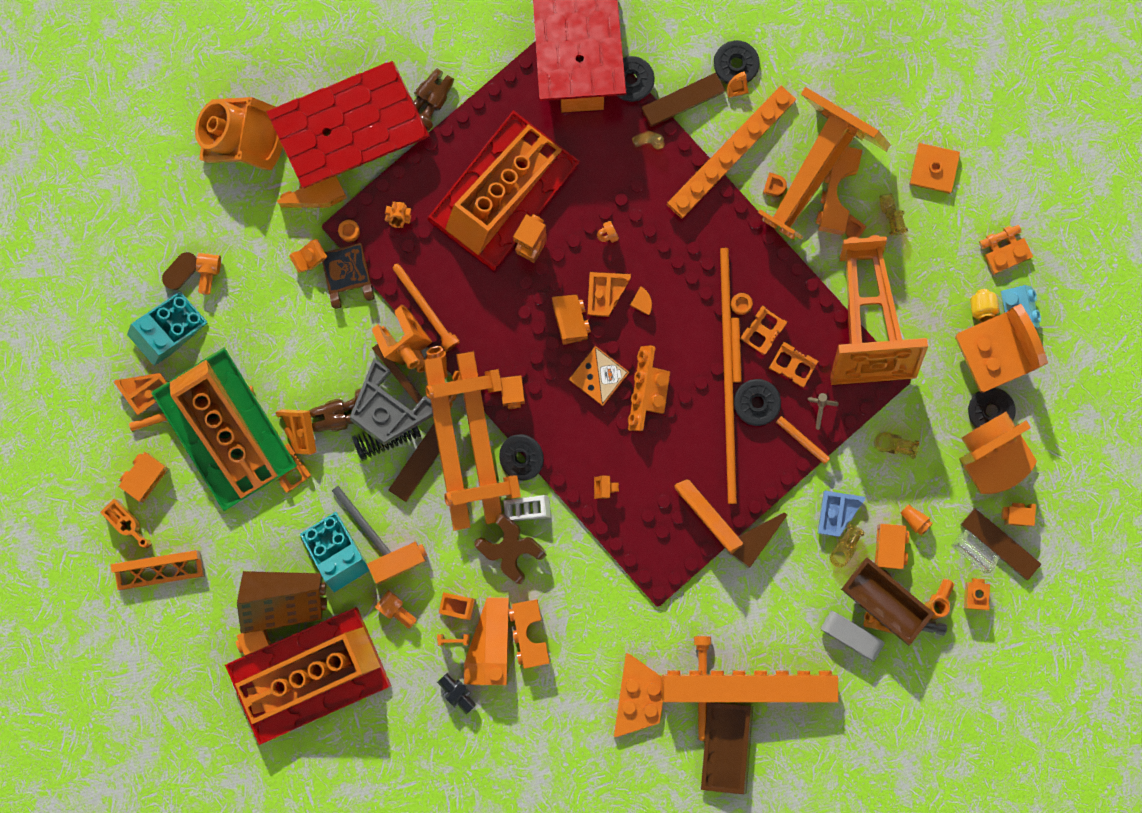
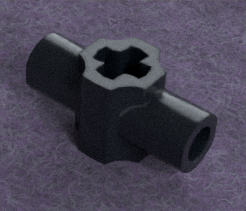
M446 673L437 682L445 691L442 695L454 708L459 706L467 714L477 705L468 696L471 692L459 679L455 682Z

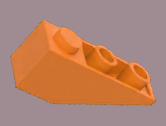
M334 176L305 189L300 185V189L282 194L277 202L281 208H329L347 199V196L337 177Z

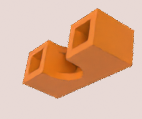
M538 599L512 604V609L508 610L510 621H515L516 625L513 637L514 642L519 643L520 652H517L519 665L523 664L525 669L550 664L546 642L533 643L527 637L528 626L533 622L542 621Z

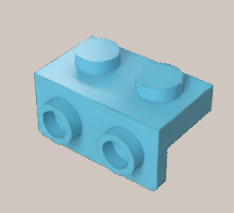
M1023 285L1001 291L1005 312L1014 306L1022 304L1035 329L1040 328L1041 315L1039 310L1036 309L1035 301H1037V295L1032 286Z

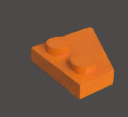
M286 409L276 411L277 417H282L287 426L284 431L290 439L295 453L308 455L316 453L310 411Z

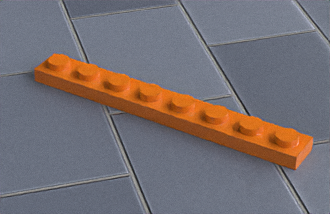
M781 85L670 199L667 206L683 219L791 107L796 98Z

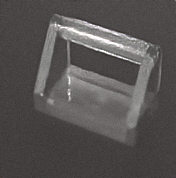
M967 529L951 545L984 574L991 573L999 560L997 554Z

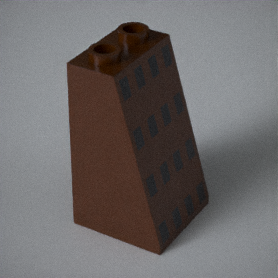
M243 571L237 599L240 632L249 633L322 619L323 610H327V597L323 596L326 594V582H322V574Z

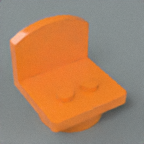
M253 97L212 99L201 110L196 121L195 137L197 143L201 146L199 159L207 163L243 162L262 170H272L281 155L283 146L266 111L276 106Z
M1022 304L1012 307L999 316L961 331L955 336L977 388L982 393L1048 364L1038 333Z
M1006 411L961 437L969 453L959 458L980 494H996L1008 490L1022 482L1033 470L1037 460L1021 436L1023 432L1031 428L1027 420L1015 426Z

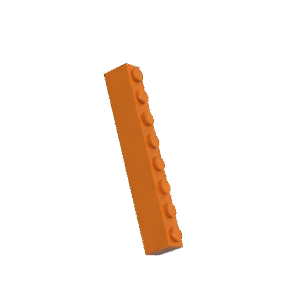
M667 670V674H662V701L838 702V676L832 674L830 670H819V674H810L809 670H798L797 674H789L787 670H776V674H767L766 670H754V674H746L745 670H733L732 674H724L723 670H711V674H702V670H689V674H680V670Z

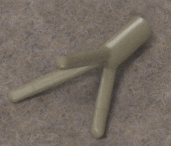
M824 393L820 394L818 399L808 398L809 402L818 403L819 406L816 422L817 430L820 429L823 408L826 405H839L838 402L828 401L827 395Z

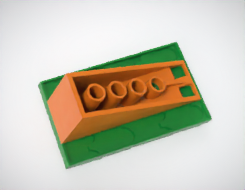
M225 347L151 392L223 512L297 467L292 455Z

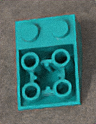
M180 291L131 323L127 336L148 360L156 366L172 355L208 322Z
M337 512L300 533L324 581L333 592L338 591L370 571L363 554Z

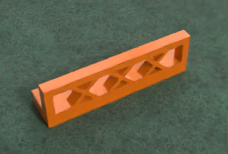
M198 550L111 564V571L116 576L117 590L204 577L201 553ZM196 560L198 573L189 574L183 570L189 561ZM172 564L178 570L173 577L168 578L162 571L167 565ZM146 568H151L157 573L150 581H146L141 577ZM129 571L136 576L130 584L122 585V572ZM180 572H183L185 574L178 576ZM138 578H139L141 581H143V582L135 583V582L138 580Z

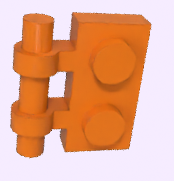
M1019 225L1014 227L1008 226L1002 232L995 235H987L986 239L979 241L982 249L986 247L991 249V252L985 255V259L993 275L1033 258L1025 238L1018 241L1015 238L1016 234L1022 232ZM1007 239L1009 245L999 248L997 243Z

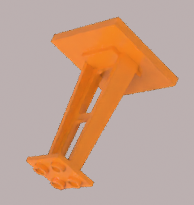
M807 87L803 89L801 95L827 121L774 217L761 209L758 211L763 216L762 221L775 229L778 226L781 227L779 231L792 240L795 237L800 240L803 238L801 234L791 228L854 137L861 141L865 139L885 152L891 146L879 130Z
M873 235L868 238L850 237L843 240L839 260L840 262L846 261L850 344L838 345L830 376L831 385L915 379L918 376L928 348L927 338L902 340L883 258L887 237ZM872 259L879 296L862 298L858 292L856 260ZM879 304L883 309L889 341L862 343L860 307L863 305Z

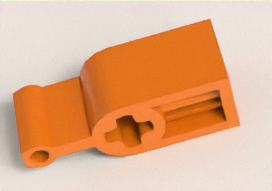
M113 499L100 512L119 533L134 536L138 540L139 546L149 548L152 545L149 539H145L139 533V521L119 500ZM126 522H130V523H131V524H130V527L132 528L131 530H127V529H126V527H127L126 524H125Z

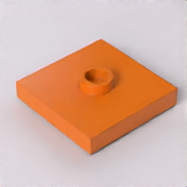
M918 143L909 185L951 194L960 152Z

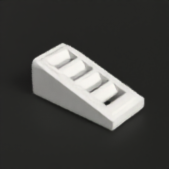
M542 495L503 501L505 515L513 521L551 517L548 496ZM539 502L541 504V513H539ZM522 503H524V513H525V515H522V511H521V504H522ZM530 503H533L534 514L530 512ZM512 504H515L516 516H513Z

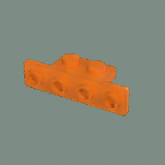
M641 346L637 356L638 366L634 377V393L631 397V413L628 418V430L643 431L646 411L664 414L670 371L652 367L655 346Z

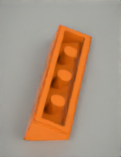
M684 480L675 485L676 491L730 554H733L743 545L739 537L690 480Z

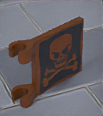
M362 243L325 252L327 258L322 261L330 294L331 306L334 309L342 307L339 292L363 287L364 298L367 301L375 299Z

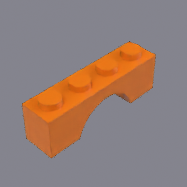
M847 147L825 178L824 183H828L826 191H822L820 199L823 208L822 212L818 211L816 224H819V231L842 236L845 233L850 211L840 203L837 196V186L842 179L856 175L862 155L861 149Z
M526 214L513 236L514 241L518 243L515 251L518 255L535 263L547 242L546 225L543 224L544 220L536 215L530 217Z

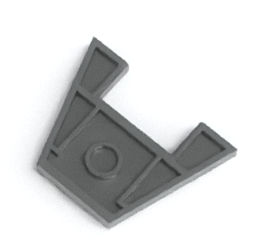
M374 358L350 415V420L385 445L431 418L433 413L431 401L426 396L411 411L382 390L379 386L391 374V371Z

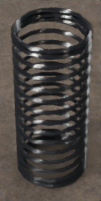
M418 426L409 430L408 433L405 432L404 436L402 434L395 438V440H392L391 443L389 442V444L385 445L380 444L376 439L375 445L371 435L368 434L372 445L371 448L365 433L362 432L368 451L359 433V440L356 435L352 436V440L361 461L367 460V455L370 458L372 457L371 453L376 456V452L378 454L381 453L380 449L385 453V448L389 451V445L394 449V444L398 447V441L403 445V441L407 443V438L409 441H412V437L416 440V436L417 438L421 437Z

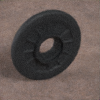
M729 41L723 44L714 56L715 72L727 84L735 75L741 72H745L747 83L758 73L760 66L758 53L750 44L744 41ZM733 58H740L743 65L740 68H734L731 65V60Z
M636 56L624 57L625 78L628 74H635L638 80L634 84H629L625 79L626 95L617 97L630 102L639 101L645 98L654 86L655 76L653 69L642 58Z
M762 379L749 380L742 384L735 394V411L740 419L747 424L753 426L766 425L772 422L779 414L781 408L780 394L776 387L768 381ZM754 397H761L764 404L761 408H754L752 406V399Z
M996 387L984 393L978 391L971 398L968 406L969 419L975 428L980 427L1006 411L1012 421H1014L1016 414L1015 403L1012 397L1004 390ZM992 404L998 408L996 416L990 417L986 414L988 405Z
M523 434L513 435L506 439L500 448V463L503 470L509 476H517L518 480L525 481L536 477L541 471L544 455L540 445L533 438ZM518 452L526 455L525 463L517 460Z

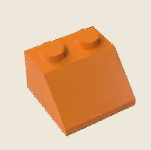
M577 295L552 297V305L563 345L588 339L587 333H590L591 330L588 320L584 321L582 313L586 312L583 300H578Z

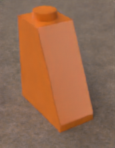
M415 541L367 563V566L376 584H382L427 562L425 556L428 554L423 544L418 545Z

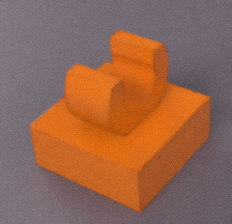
M610 476L594 477V499L610 498V492H619V483H610Z

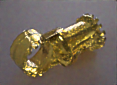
M893 194L880 195L882 213L885 214L890 224V236L898 235V233L899 235L907 233L908 228L905 227L903 219L904 210L896 211L895 199H892L894 198Z
M883 432L875 437L874 446L880 452L896 455L901 453L910 456L911 459H915L918 453L916 449H919V441L902 439V436ZM882 436L890 440L888 448H882L879 445V439Z
M847 524V531L844 537L839 539L835 549L830 554V561L835 567H844L850 562L857 549L856 544L860 537L865 534L860 527L856 528V525ZM838 551L843 552L846 555V561L843 563L838 562L835 559V553Z

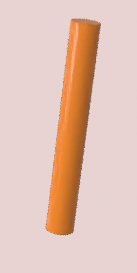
M731 318L733 383L742 382L739 318Z
M781 416L776 421L779 426L823 464L829 461V456Z

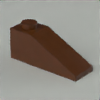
M782 513L740 535L739 539L743 542V545L733 554L729 552L728 554L747 568H750L787 517V514Z

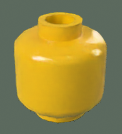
M981 289L970 298L972 316L978 319V321L985 322L999 314L998 296L994 292H990L988 289Z

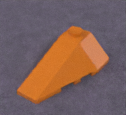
M509 598L486 599L464 662V684L507 685Z

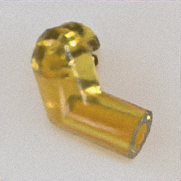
M651 131L632 138L635 147L650 143L658 150L665 145L663 136Z

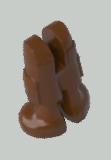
M438 68L414 92L416 99L413 102L418 112L424 103L428 104L420 114L427 131H430L433 127L431 121L433 112L442 108L455 80L447 75L441 84L437 85L443 75V71Z
M361 388L355 391L354 398L344 402L341 398L308 410L310 411L311 418L325 417L323 421L312 423L313 432L348 429L349 424H353V422L350 420V415H345V411L354 408Z

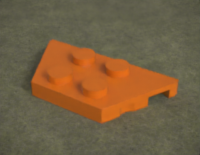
M626 653L614 737L658 724L661 718L663 704L662 676L629 653Z

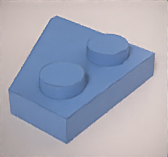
M823 491L817 534L840 537L859 507L865 501V497Z

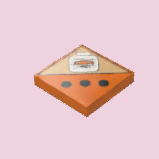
M595 346L570 377L569 381L603 406L629 372Z

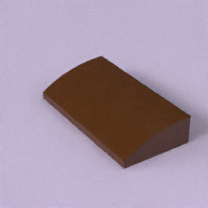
M868 557L861 562L841 588L845 594L908 646L912 644L935 614Z
M708 702L701 790L747 794L754 706Z

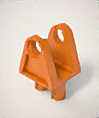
M401 305L394 311L405 334L398 343L384 326L381 327L377 324L372 328V332L384 358L401 365L406 364L408 369L416 368L417 372L422 373L425 372L423 360L426 359L421 352L432 341L411 312Z

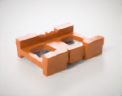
M762 305L755 316L756 319L750 328L747 327L740 340L759 351L762 355H765L787 321L782 320ZM767 314L777 320V324L772 330L761 324V321ZM754 332H758L765 337V342L761 347H757L749 341Z
M783 342L769 369L778 374L782 373L783 376L792 379V382L804 388L818 361L808 355L806 357L804 354L801 355V352L794 351V347ZM781 352L788 354L792 358L787 368H783L776 363ZM799 363H804L810 367L806 378H801L795 374Z
M287 443L285 446L297 464V467L294 469H297L302 475V479L294 485H291L286 478V475L294 469L278 478L281 480L279 483L285 492L289 493L292 489L310 478L311 474L302 465L298 457L295 456V451Z
M437 634L438 645H444V643H463V645H469L470 634H463V639H444V634Z

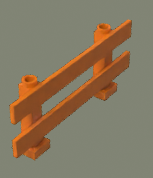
M474 352L456 355L461 380L445 383L441 357L423 360L428 384L426 386V395L431 401L446 487L444 499L446 505L449 506L453 531L471 528L467 509L468 502L482 500L486 524L496 523V517L499 513H502L499 496L506 495V498L521 497L517 476L503 477L504 482H496L481 390L488 389V393L502 391L499 369L485 371V376L478 377ZM463 393L479 482V487L464 489L448 400V395Z

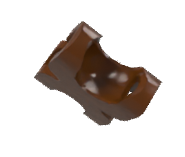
M499 513L496 517V522L504 532L502 542L492 544L485 538H478L474 545L489 560L495 561L502 558L501 571L516 584H522L525 580V575L517 566L518 557L521 554H530L536 559L542 560L547 556V553L532 537L519 539L520 527L508 516Z

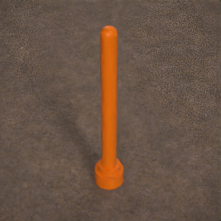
M395 264L393 266L394 272L441 336L442 347L446 352L456 347L460 343L456 335H452L451 332L448 333L399 264Z
M694 636V645H696L698 650V670H702V674H707V650H709V645H711V636ZM698 702V738L700 741H705L707 702Z

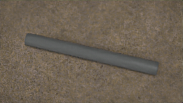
M339 486L335 487L332 490L334 495L383 556L391 553Z

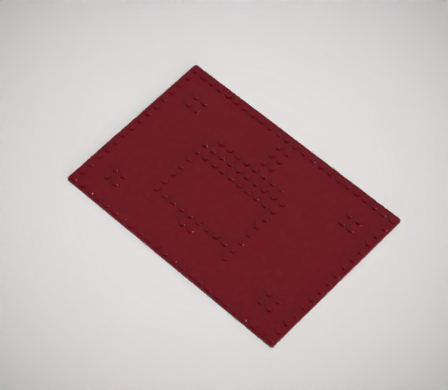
M535 41L429 132V138L417 142L324 222L322 229L339 248L362 243L371 285L394 311L403 305L411 312L432 341L427 346L428 349L435 346L442 347L441 336L393 270L395 264H399L448 333L451 332L452 335H456L460 341L456 347L446 352L447 371L452 376L455 371H459L456 355L474 352L478 377L485 376V371L499 369L500 378L522 376L525 404H520V408L508 409V406H503L501 391L488 393V389H482L481 396L484 412L507 438L523 434L537 441L544 455V463L539 475L653 604L661 606L725 549L676 491L675 485L677 483L690 480L733 532L739 536L821 463L817 457L776 423L781 416L829 456L911 383V379L831 385L830 376L838 345L850 344L848 309L780 234L761 220L763 216L758 213V210L726 175L715 184L683 219L667 206L670 199L697 173L710 157L673 117L653 127L649 126L641 108L657 100L651 92L645 98L633 102L622 100L617 96L604 97V110L562 112L561 100L540 101ZM628 74L625 78L629 84H634L638 80L634 74ZM514 110L580 162L555 196L538 215V217L544 220L543 224L546 225L547 242L535 263L516 253L515 248L518 245L516 243L496 270L493 271L427 219ZM393 202H404L407 208H411L410 223H404L403 228L392 227L389 221H385L386 207H392ZM345 220L355 221L360 228V235L353 242H346L339 236L338 227ZM608 221L612 222L619 237V240L613 243L611 240L602 242L597 238L598 231L604 228L603 224ZM721 248H729L730 307L732 298L738 293L749 295L753 303L751 310L745 315H738L731 309V318H739L740 338L747 327L750 328L762 305L782 320L787 321L765 355H762L759 351L740 340L742 382L733 383V403L735 394L742 384L749 380L762 379L770 382L778 390L781 397V408L779 414L772 422L762 426H753L741 420L734 407L737 504H728ZM590 272L631 274L629 283L609 317L587 316ZM640 287H643L651 298L652 308L649 316L630 306ZM577 295L578 300H583L586 312H583L582 315L584 321L588 320L591 332L587 333L588 339L563 345L552 305V297ZM767 314L761 321V324L772 330L777 324V320ZM861 325L862 343L877 342ZM754 332L749 341L755 346L761 347L765 342V337L758 332ZM783 342L794 347V351L801 352V355L804 354L805 357L808 355L818 361L804 388L792 382V379L783 376L782 373L778 374L769 369ZM595 346L629 372L603 406L569 381L570 377ZM641 346H655L652 367L670 371L664 414L646 411L643 431L628 430V418L631 413V397L634 393V377L638 366L637 356ZM781 352L776 363L783 368H787L792 358L788 354ZM799 363L795 374L801 378H806L810 367L804 363ZM824 393L827 395L828 401L838 402L839 405H826L823 408L820 429L817 430L816 422L819 406L818 403L809 402L808 398L818 399L819 395ZM754 397L752 399V406L754 408H761L764 401L761 397ZM610 476V483H619V492H610V498L594 499V477Z

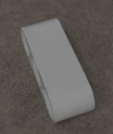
M832 610L820 628L826 634L873 662L885 644L879 638Z

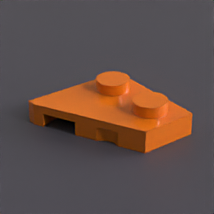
M590 272L587 316L609 317L629 283L631 274Z
M161 373L118 379L114 381V384L136 414L140 415L157 403L151 392L165 384L167 380Z

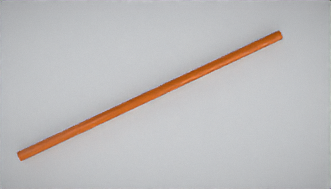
M721 248L728 504H737L729 248Z

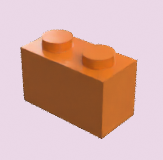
M147 452L137 455L133 461L134 466L130 471H126L119 480L121 483L118 486L142 503H144L169 469Z
M892 524L877 525L875 564L878 567L901 570L904 568V565H907L908 553L905 552V544L909 543V531H906V526Z

